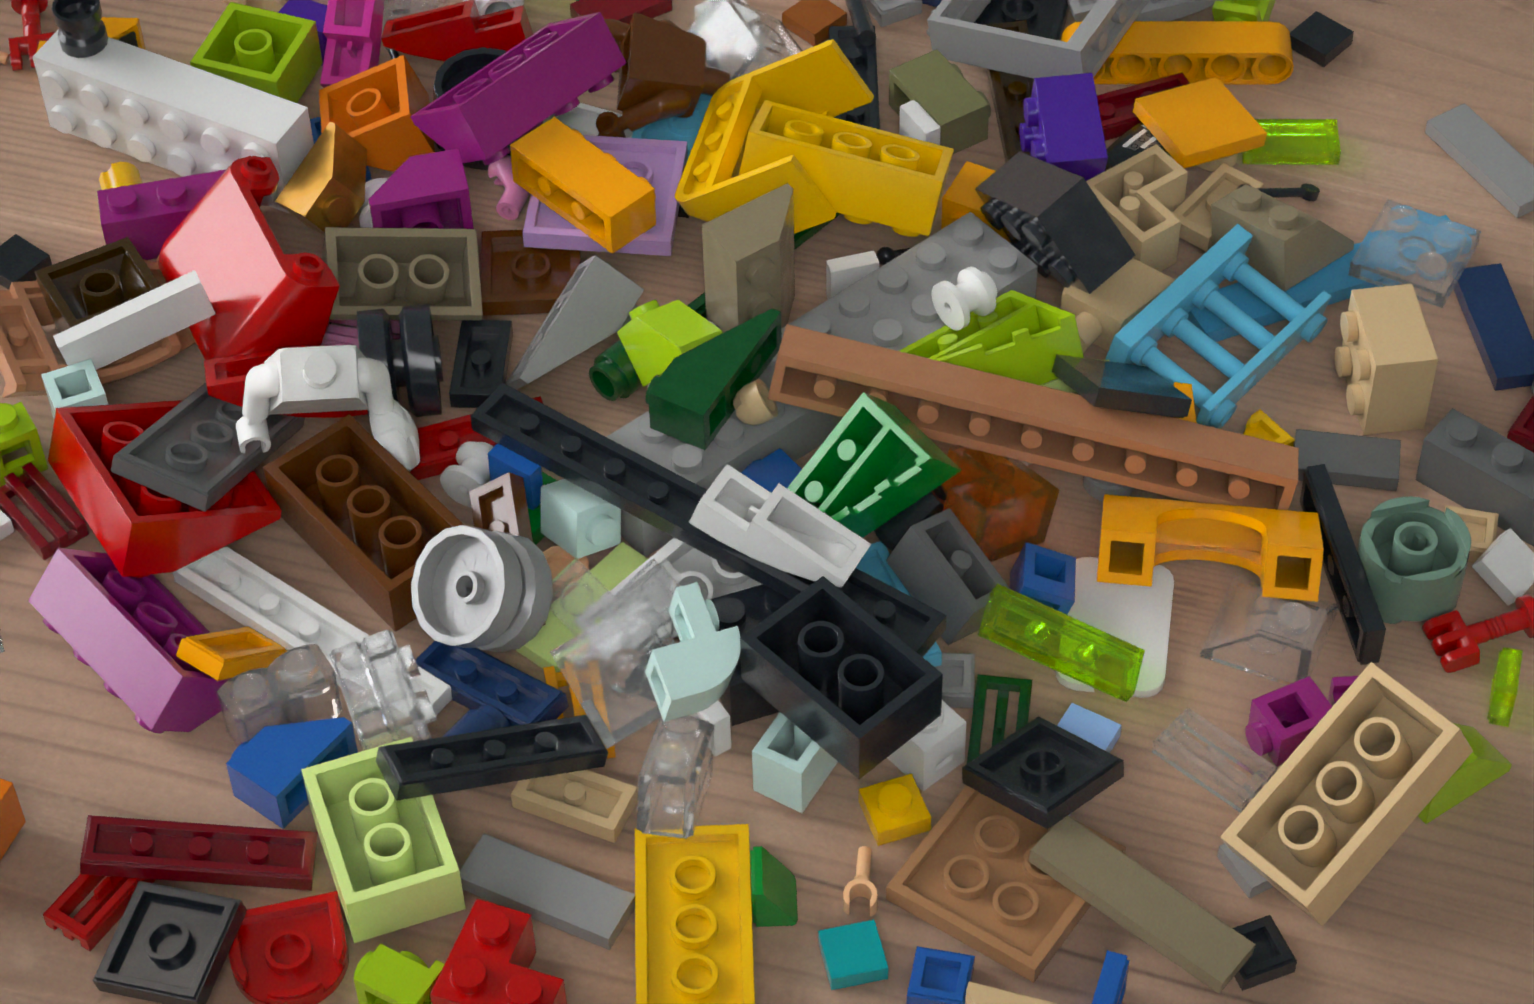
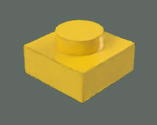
M912 774L858 789V802L878 846L931 830V815Z

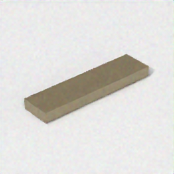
M1066 816L1053 825L1030 850L1028 860L1030 863L1218 994L1221 993L1253 955L1256 944L1070 816Z

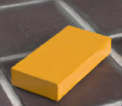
M247 626L182 638L176 656L219 681L280 669L283 667L288 651L285 650V647Z

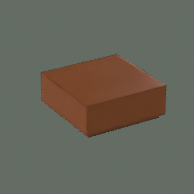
M801 0L782 13V26L812 46L820 44L829 37V27L847 25V12L829 0Z

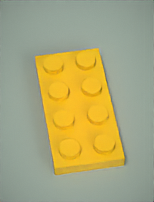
M749 824L635 828L636 1004H755Z

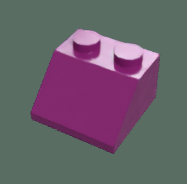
M459 148L410 156L368 199L373 228L474 229L469 187Z

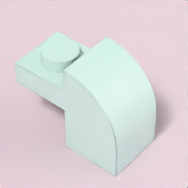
M697 582L676 587L668 610L680 642L653 649L645 670L664 722L703 711L718 701L729 685L740 656V632L738 626L719 631V618L716 608L710 599L704 600Z

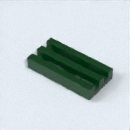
M977 675L967 764L981 755L980 748L987 690H998L992 738L993 747L1004 740L1009 691L1020 692L1016 731L1028 724L1032 680Z

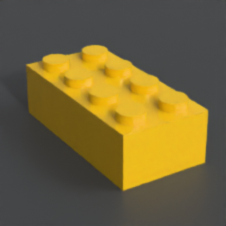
M765 100L748 131L739 175L794 155L837 213L844 214L847 220L857 224L875 222L891 226L894 232L908 237H917L920 234L929 236L942 200L954 149Z

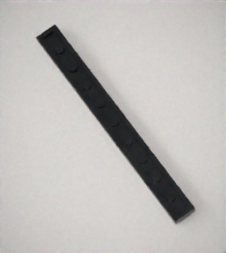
M504 383L470 416L472 430L789 599H793L815 582L753 559L690 524L689 521L699 501L707 491L705 488ZM857 568L854 569L842 588L837 587L922 657L946 630L947 615Z

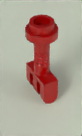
M11 0L13 10L22 16L23 26L22 37L8 38L13 71L23 70L22 56L29 55L31 68H35L33 56L37 52L39 42L48 41L55 33L42 34L40 13L47 8L48 0Z
M1529 594L1517 597L1515 600V610L1466 626L1459 611L1455 610L1429 619L1423 624L1422 630L1427 639L1433 640L1431 647L1435 654L1442 656L1440 663L1444 671L1447 673L1456 672L1480 664V649L1477 646L1479 644L1524 630L1529 638H1534V598Z

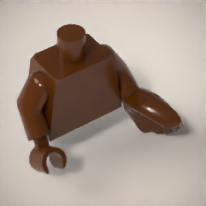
M638 13L633 14L630 24L615 19H604L627 63L615 71V73L619 72L617 110L622 111V116L618 117L615 113L609 111L599 114L595 123L599 132L598 136L626 138L624 130L628 128L631 132H634L656 121L673 117H690L693 115L700 95L713 96L720 87L730 81V71L706 66L707 42L705 39L682 30L670 20L658 21Z

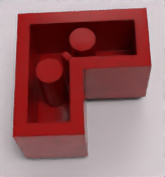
M476 899L430 993L432 1004H567L564 979L529 969L536 954L531 914L481 899Z

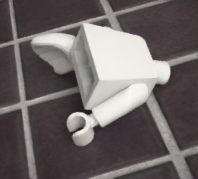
M356 345L282 348L272 354L264 364L254 366L249 370L244 389L242 408L244 417H241L236 423L241 453H245L246 444L254 440L261 441L263 453L269 451L271 441L266 420L268 415L369 409L370 425L374 439L409 472L420 462L417 427L408 411L393 399L387 367L380 360L366 358Z

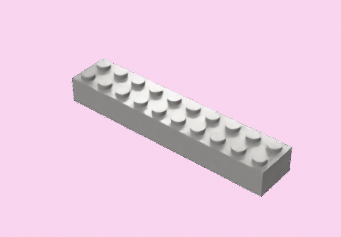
M969 212L789 323V325L899 351L946 325L937 314L932 301V288L937 283L949 281L953 285H957L959 272L971 266L981 272H986L993 279L997 288V297L1010 290H1014L1036 299L1038 266L972 212ZM785 327L781 328L782 338L785 331ZM778 353L758 378L766 384L769 390ZM775 401L778 416L763 424L753 426L740 421L735 410L707 449L703 450L651 429L649 411L608 435L607 438L708 490L726 464L742 472L751 462L763 459L779 448L795 462L820 446L843 417ZM621 509V536L645 557L674 538Z

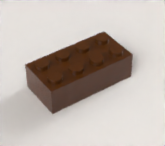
M350 414L263 466L268 491L281 508L283 520L395 632L417 619L412 607L411 581L416 561L426 544L444 529L464 525Z

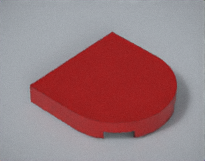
M337 891L247 909L229 951V959L236 985L249 1001L254 1004H318L336 990L346 974L349 963V951Z

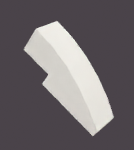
M726 464L703 495L689 521L690 524L716 540L753 559L812 581H817L824 576L835 586L841 588L871 546L869 542L778 483L771 493L728 464Z

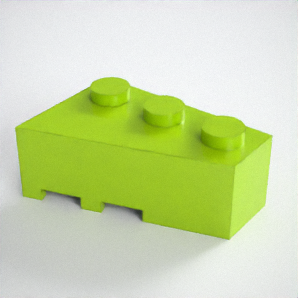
M1010 290L996 298V307L992 313L986 316H979L973 311L970 312V322L963 329L956 331L945 325L899 350L900 352L1036 385L1058 379L1055 373L1052 372L1056 354L1084 358L1075 314L1014 290Z

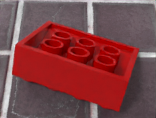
M183 400L56 408L48 462L122 577L142 578L150 574L174 572L281 518V508L254 471L250 472L205 512L111 472L113 456Z

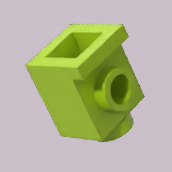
M22 402L14 405L0 403L1 487L6 484L4 477L13 472L17 477L24 474L22 466L29 462L39 472L48 469L37 428ZM22 447L26 449L27 455L3 464L1 456Z
M380 943L374 952H367L356 967L353 979L359 1004H432L430 993L443 969L444 963L435 960L432 966L428 968L426 963L417 955L409 951H401L399 953Z

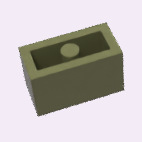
M937 49L889 70L890 107L900 116L901 105L912 100L918 102L941 127V146L953 148V154L988 139L991 107L987 97L981 91H976L964 78L959 67L956 64H951Z

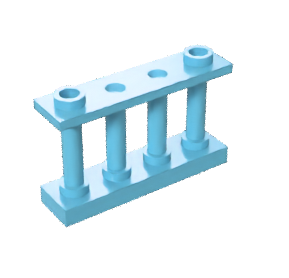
M1239 224L1235 225L1115 334L1105 360L1110 362L1135 363L1139 366L1144 364L1172 385L1174 382L1192 384L1194 405L1200 409L1196 422L1210 427L1214 426L1218 429L1222 428L1237 409L1236 403L1303 339L1310 343L1319 335L1328 321L1323 314L1332 297L1324 290L1305 308L1248 264L1249 258L1245 255L1253 235ZM1225 279L1230 282L1237 280L1290 323L1274 336L1219 293V284ZM1195 306L1200 310L1207 308L1260 351L1246 364H1243L1187 320L1189 317L1188 313ZM1164 335L1169 338L1175 335L1227 376L1229 380L1214 394L1158 350L1157 341Z

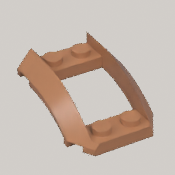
M159 256L156 263L143 259L161 286L166 284L158 266ZM37 281L11 282L9 290H0V371L6 382L2 398L47 395L41 374L68 366L67 364H58L41 327L55 323ZM189 327L105 365L97 369L96 372L102 386L151 368L195 344L196 341Z

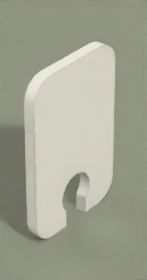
M1081 557L1076 559L1075 602L1060 627L1055 667L1057 680L1068 689L1094 692L1096 672L1092 667L1093 662L1101 656L1114 655L1125 660L1129 666V671L1123 677L1122 696L1145 698L1158 694L1165 683L1174 589L1173 575L1164 566L1156 565L1153 568L1152 587L1097 582L1098 558Z

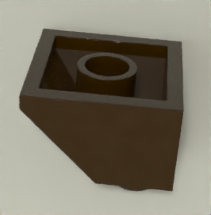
M128 237L34 271L58 333L161 286Z

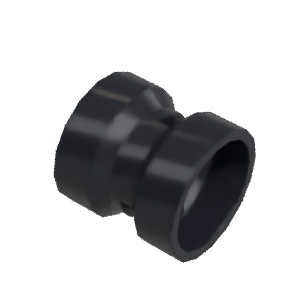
M54 0L51 10L55 24L59 27L58 38L62 51L76 58H86L101 52L107 45L108 35L105 24L101 20L102 9L100 1Z

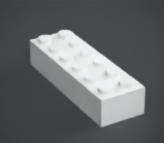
M57 30L34 54L33 61L50 127L62 133H69L94 142L103 148H110L130 155L141 162H149L171 170L183 177L226 170L232 162L248 156L270 157L280 179L276 191L269 196H263L261 205L290 213L275 202V200L314 145L308 107L108 37L107 45L101 52L86 58H76L62 51Z

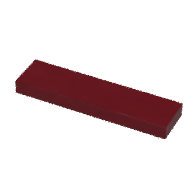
M88 815L80 858V874L312 891L318 832Z

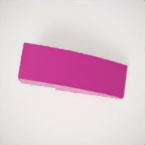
M328 0L323 29L327 43L320 80L323 88L379 65L384 0Z

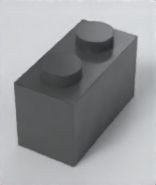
M950 508L910 526L886 559L888 565L913 598L947 615L946 630L941 635L947 645L987 627L1013 594L1012 590Z

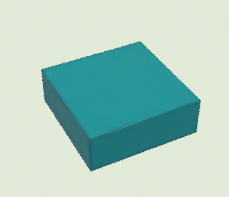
M874 919L818 931V944L831 991L888 979L889 968Z

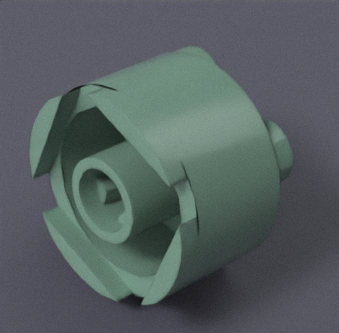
M1412 496L1399 497L1379 504L1371 512V517L1363 525L1357 552L1383 622L1397 624L1401 621L1429 620L1449 613L1456 607L1469 559L1471 537L1461 517L1446 507L1444 513L1430 507V500Z

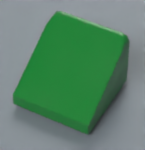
M753 846V850H750L753 923H756V927L793 926L797 924L798 911L795 876L765 848Z

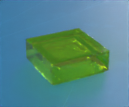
M1503 647V650L1499 651L1487 714L1489 724L1509 727L1518 691L1523 650Z

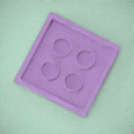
M583 135L590 143L604 153L614 156L618 163L638 177L645 178L655 188L656 225L615 253L671 256L680 205L675 199V192L687 163V141ZM532 194L530 195L523 228L524 247L609 252Z

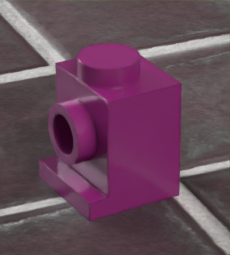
M1310 676L1252 699L1249 721L1245 728L1248 744L1257 756L1268 754L1276 767L1283 765L1332 708V705Z

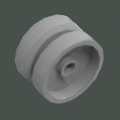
M466 525L447 528L426 544L416 561L411 581L412 607L421 628L437 642L455 647L478 648L493 652L520 649L536 637L548 617L553 597L551 570L543 552L529 538Z

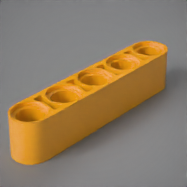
M1082 21L1067 26L1062 33L1061 41L1068 42ZM1134 21L1093 77L1094 84H1141L1183 72L1190 84L1217 77L1224 85L1279 84L1287 80L1294 70L1290 31L1285 25L1272 21Z

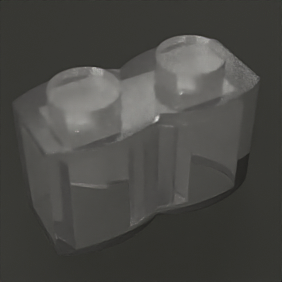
M318 644L293 648L277 657L268 668H257L238 674L228 680L217 691L226 730L237 747L243 742L250 741L265 726L336 718L343 710L335 670Z

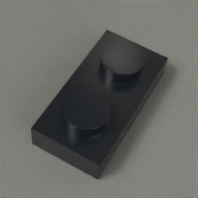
M461 321L449 390L451 407L478 408L502 383L506 384L513 339L512 321Z

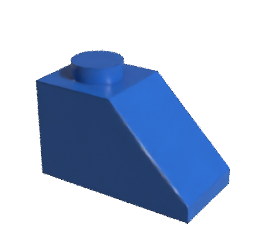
M345 717L263 727L250 741L240 744L226 763L234 796L284 829L309 804L301 769L358 753L353 724Z

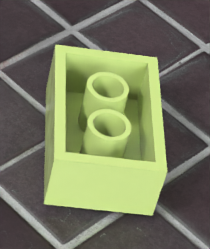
M408 737L381 746L413 742V739ZM381 746L301 769L310 810L354 943L466 909L460 871L433 795L396 801L376 763L378 748Z

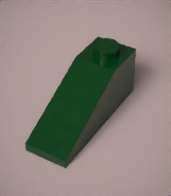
M771 308L675 357L662 375L654 376L647 388L645 402L649 405L650 428L706 450L736 410L733 406V400L737 392L743 386L757 380L778 353L782 341L781 311Z

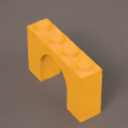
M1104 494L1097 582L1152 587L1153 568L1160 563L1174 560H1207L1239 566L1258 575L1261 580L1262 597L1318 602L1324 551L1318 513Z

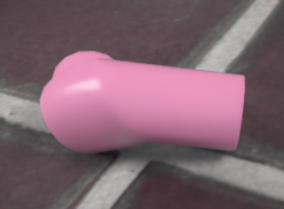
M506 155L489 165L488 176L489 178L497 176L498 178L495 179L494 184L504 186L505 188L496 206L497 213L507 220H515L518 218L530 193L513 181L511 156Z

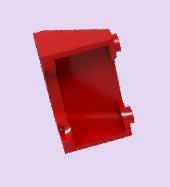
M248 156L232 162L168 236L160 251L158 266L166 283L195 270L216 313L189 326L204 360L246 355L305 344L306 347L321 346L340 287L328 265L315 254L307 252L284 254L260 210L263 196H269L274 193L280 179L270 157Z

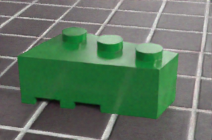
M863 392L787 489L861 538H864L962 471V469L895 405Z

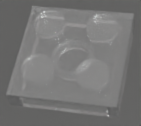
M1387 199L1353 256L1348 275L1380 287L1413 284L1418 300L1443 308L1479 244L1481 231Z

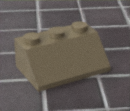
M788 183L702 225L706 319L713 322L723 333L771 308L781 311V328L788 324L795 297L793 188Z
M325 227L321 259L331 269L340 285L329 320H357V311L382 308L389 314L390 320H399V314L404 306L429 303L432 320H482L476 229Z

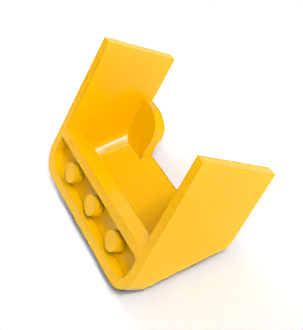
M831 39L732 79L715 92L709 102L675 192V199L688 215L709 222L788 183L793 188L794 234L835 219L837 212L794 155L739 175L748 131L765 100L830 117H835L873 101V93L835 40Z

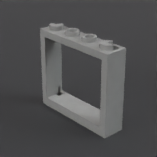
M942 0L937 8L931 11V15L927 19L929 28L926 32L931 40L932 51L937 49L950 61L1029 78L1093 73L1094 77L1149 0H1098L1068 42L974 23L991 0Z

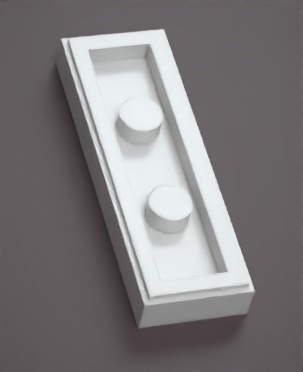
M194 270L53 337L68 366L92 359L97 370L216 313Z

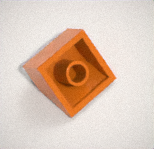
M404 55L319 90L321 132L324 131L330 121L339 126L367 149L366 166L392 172L397 170L410 156L435 152L434 140L415 126L410 117L430 104L429 94Z

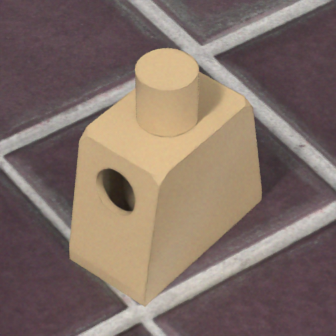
M1132 258L1091 294L1072 285L1069 288L1064 287L1061 297V309L1075 314L1083 353L1092 344L1109 351L1114 335L1171 285L1175 279Z

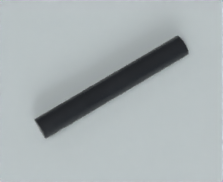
M845 0L859 44L862 46L874 44L876 34L865 0Z

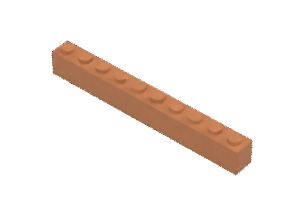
M786 324L768 395L769 400L844 417L859 396L865 392L895 405L930 439L1189 502L1289 510L1298 483L1299 448L1169 416L1094 407L1078 394Z

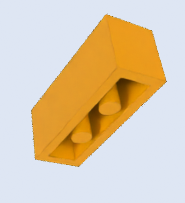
M551 118L510 144L513 181L610 253H615L656 225L655 188L645 178L638 177L618 163L614 156L604 153L586 140L579 131L569 128L557 118Z

